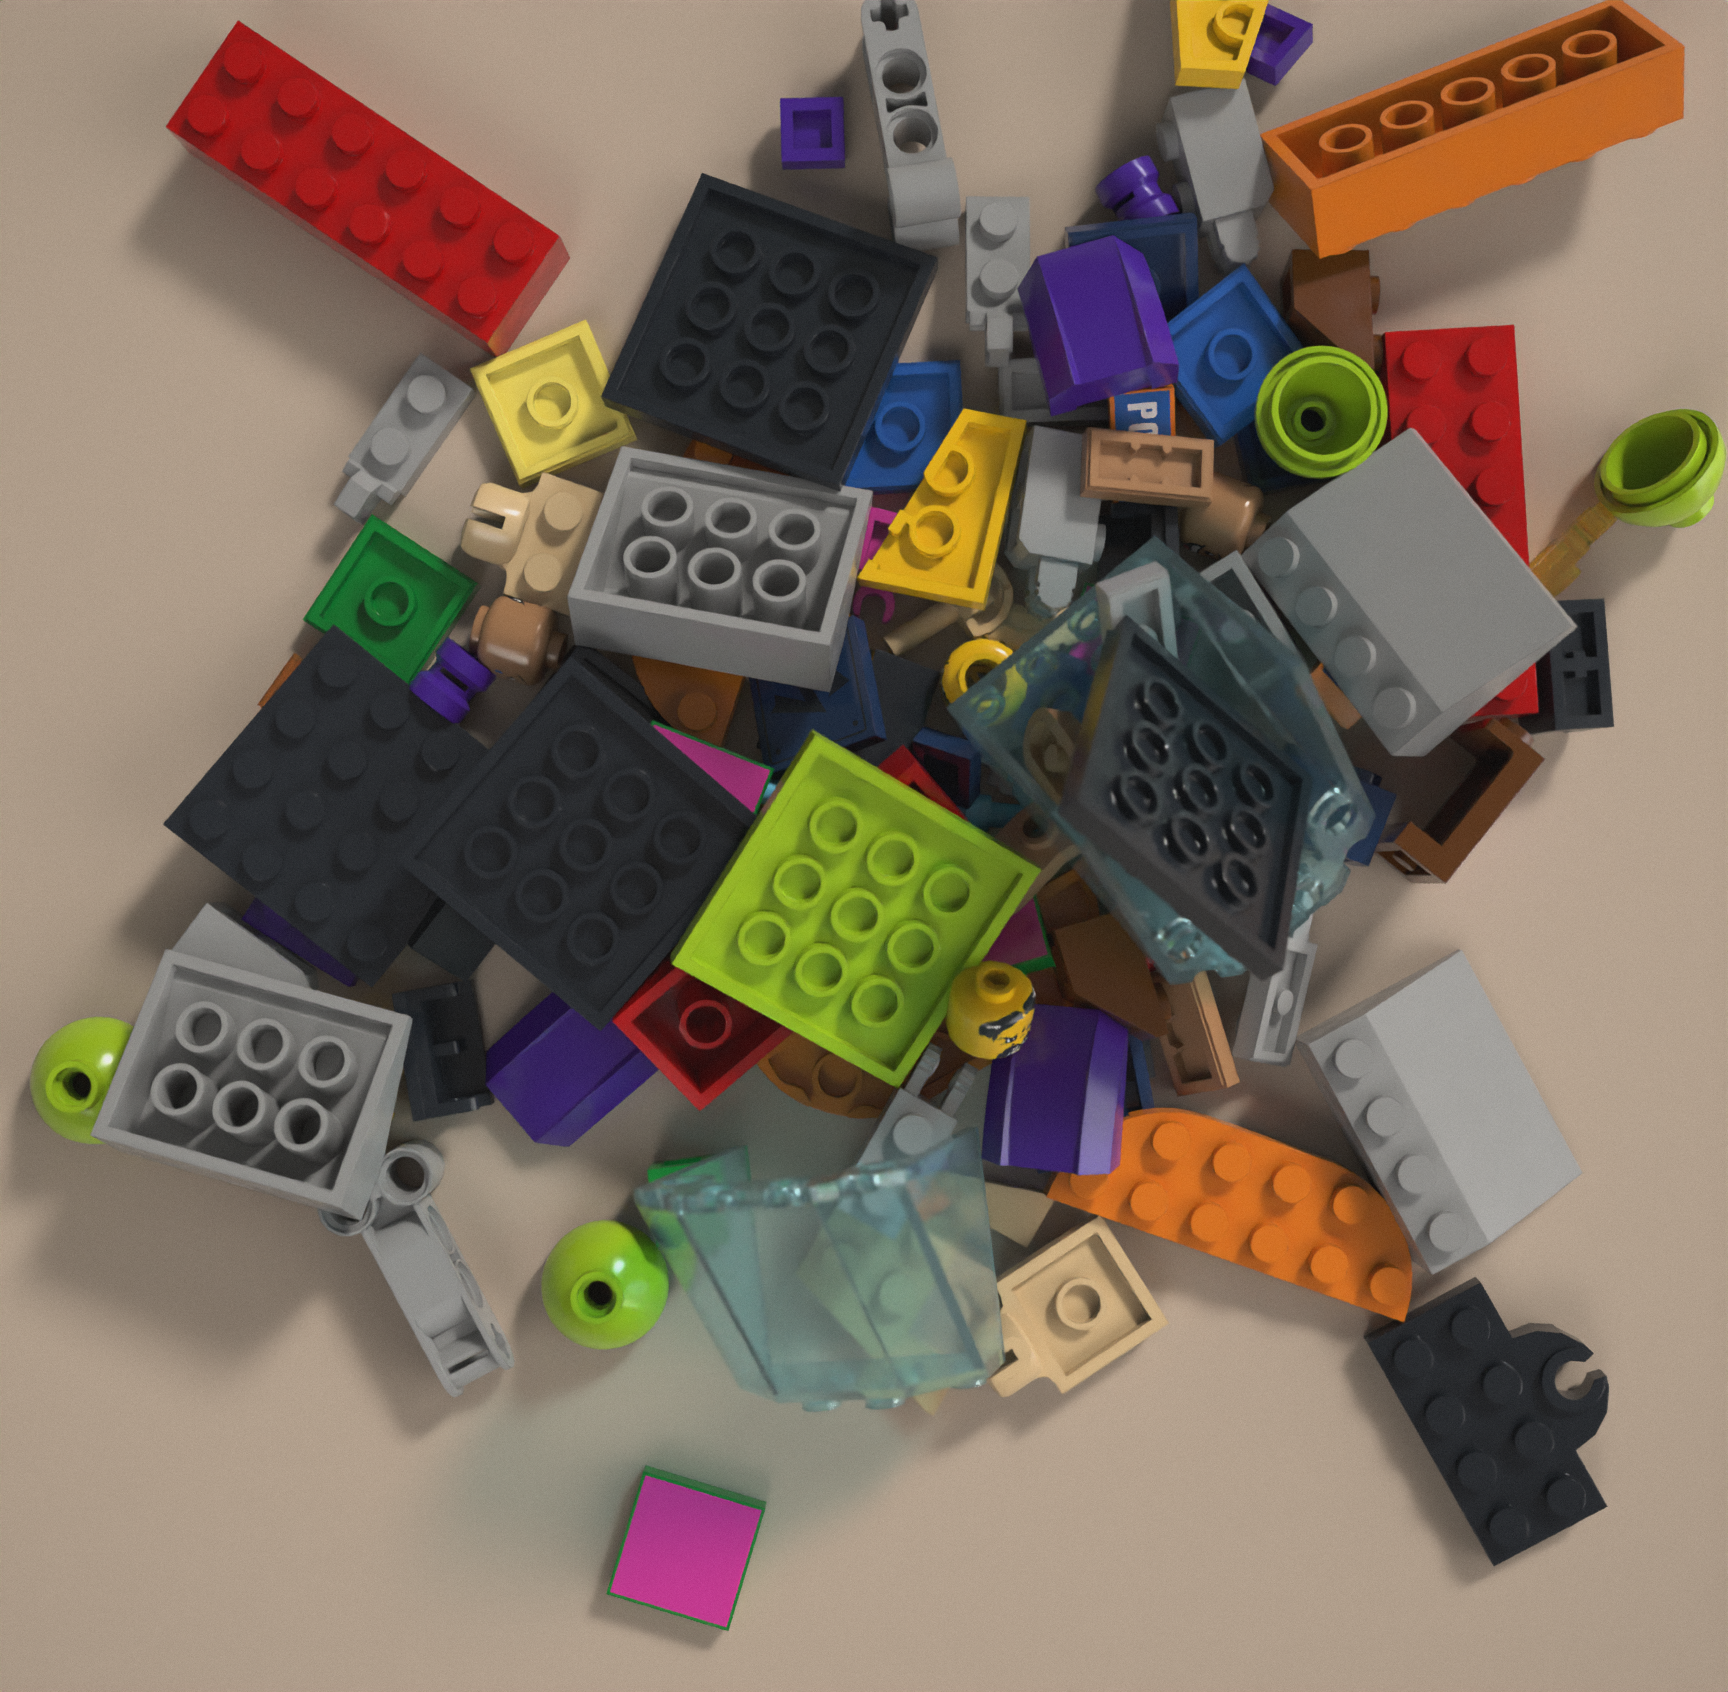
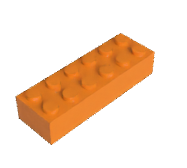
M1623 0L1603 1L1260 134L1274 186V191L1268 202L1319 259L1329 255L1344 254L1365 241L1389 232L1406 230L1417 221L1448 209L1468 206L1476 198L1510 185L1527 183L1538 174L1569 162L1587 160L1600 150L1629 139L1646 137L1657 128L1683 119L1685 46Z

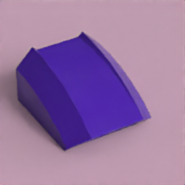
M1112 235L1036 257L1017 289L1051 417L1074 411L1080 405L1150 386L1152 389L1178 382L1179 362L1164 311L1143 253Z
M552 992L486 1051L485 1085L535 1143L569 1147L659 1069L612 1022V1019L602 1031H599Z
M1035 1004L1029 1037L1019 1051L1005 1058L992 1059L981 1159L999 1166L1024 1167L1073 1173L1076 1175L1110 1174L1120 1165L1128 1030L1100 1010Z

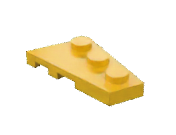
M1170 0L1175 86L1239 89L1269 0Z
M963 409L923 472L924 478L904 510H899L889 526V534L874 558L867 561L858 575L859 585L985 611L1027 433V421Z

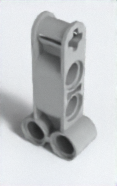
M864 0L861 7V24L864 34L862 37V51L888 185L889 197H887L892 240L919 251L959 245L957 218L961 216V205L957 175L952 157H946L917 4L915 0ZM897 83H906L914 89L903 94L894 93L888 88ZM906 142H918L926 148L918 153H906L898 147Z
M412 1139L401 1143L384 1156L367 1203V1212L361 1221L318 1208L317 1211L322 1224L332 1233L339 1236L362 1234L438 1379L446 1391L455 1398L463 1394L465 1385L500 1366L504 1370L514 1367V1357L500 1324L430 1195V1192L440 1184L444 1176L445 1163L442 1153L435 1145L426 1140ZM400 1157H411L420 1163L425 1174L422 1186L412 1187L402 1182L397 1173V1162Z

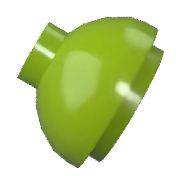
M1311 346L1287 355L1266 375L1256 397L1254 417L1260 443L1275 463L1295 475L1323 479L1340 476L1356 468L1375 451L1386 428L1388 409L1383 386L1373 369L1365 361L1341 348ZM1312 410L1320 415L1323 422V427L1320 431L1310 432L1302 426L1301 415L1303 411Z
M1691 409L1669 410L1637 421L1612 442L1598 465L1594 479V489L1598 500L1608 512L1627 524L1645 527L1670 525L1675 528H1685L1698 523L1712 509L1714 493L1722 480L1726 462V447L1721 432L1709 416Z
M111 1017L83 1018L63 1026L41 1046L31 1068L30 1091L38 1114L57 1134L79 1143L105 1144L90 1134L134 1026ZM79 1072L86 1074L90 1079L91 1090L88 1096H81L74 1090L73 1080Z
M614 1220L588 1222L564 1235L551 1250L542 1272V1299L551 1322L569 1340L591 1349L619 1348L631 1344L644 1336L661 1316L669 1292L667 1265L654 1241L638 1228ZM594 1281H602L608 1284L613 1293L611 1300L603 1304L594 1302L588 1293L589 1285Z

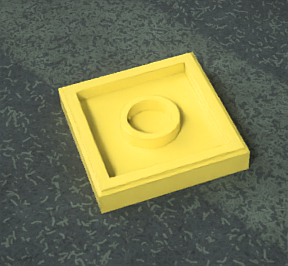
M586 319L470 368L517 482L522 489L539 482L542 472L554 476L638 440L627 414L604 405L601 395L610 374Z

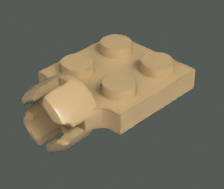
M542 472L539 483L533 492L520 493L494 483H482L472 499L470 506L473 508L471 512L501 523L503 527L499 529L479 521L466 519L461 534L462 550L467 555L497 565L506 572L507 581L503 590V596L506 595L546 606L557 614L571 618L567 596L604 493Z
M1092 1214L990 1281L997 1292L999 1304L993 1313L967 1329L963 1335L965 1348L980 1368L979 1370L992 1390L1000 1397H1009L1034 1379L1044 1377L1051 1379L1061 1394H1064L1169 1324L1103 1217Z

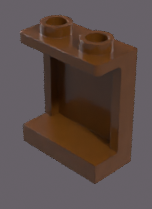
M1488 718L1459 726L1450 737L1475 757L1476 762L1423 830L1419 829L1411 821L1385 824L1374 854L1412 884H1446L1545 760L1543 756L1530 747L1534 742L1533 737L1515 722L1507 718H1501L1499 721L1494 718Z

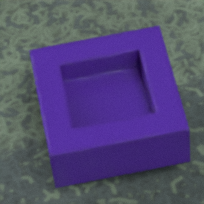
M1267 4L1245 72L1276 86L1313 43V24Z
M780 98L782 170L845 168L844 98Z

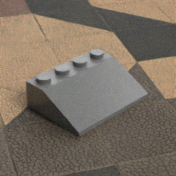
M1413 428L1407 429L1372 453L1362 464L1341 474L1285 512L1241 555L1262 586L1392 756L1424 757L1577 628L1567 613L1425 440Z
M621 446L567 596L575 645L830 692L845 638L873 500V491L843 486L840 492L803 478Z
M165 949L90 1135L121 1152L361 1221L384 1159L413 1019L408 1015Z
M1460 949L1296 1037L1295 1044L1370 1184L1387 1202L1408 1243L1411 1260L1432 1275L1492 1243L1582 1174L1580 1167L1473 969Z

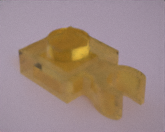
M1600 501L1593 507L1589 506L1559 537L1553 539L1529 562L1530 570L1553 598L1564 591L1581 574L1582 571L1575 564L1591 549L1589 546L1618 520Z

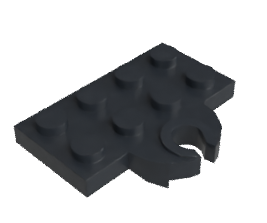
M1476 1277L1407 1313L1404 1322L1395 1319L1364 1336L1365 1341L1493 1566L1608 1507L1576 1451L1596 1435L1607 1414L1609 1398L1607 1375L1600 1369L1587 1372L1582 1384L1572 1391L1558 1390L1555 1385V1375L1560 1366L1570 1361L1586 1362L1594 1354L1578 1338L1555 1327L1553 1324L1528 1323L1508 1331L1482 1283Z

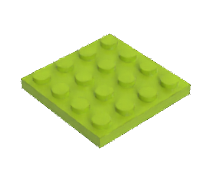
M811 730L670 955L671 964L898 1089L946 1017L952 981L964 969L980 965L1042 869L1033 860L818 732Z

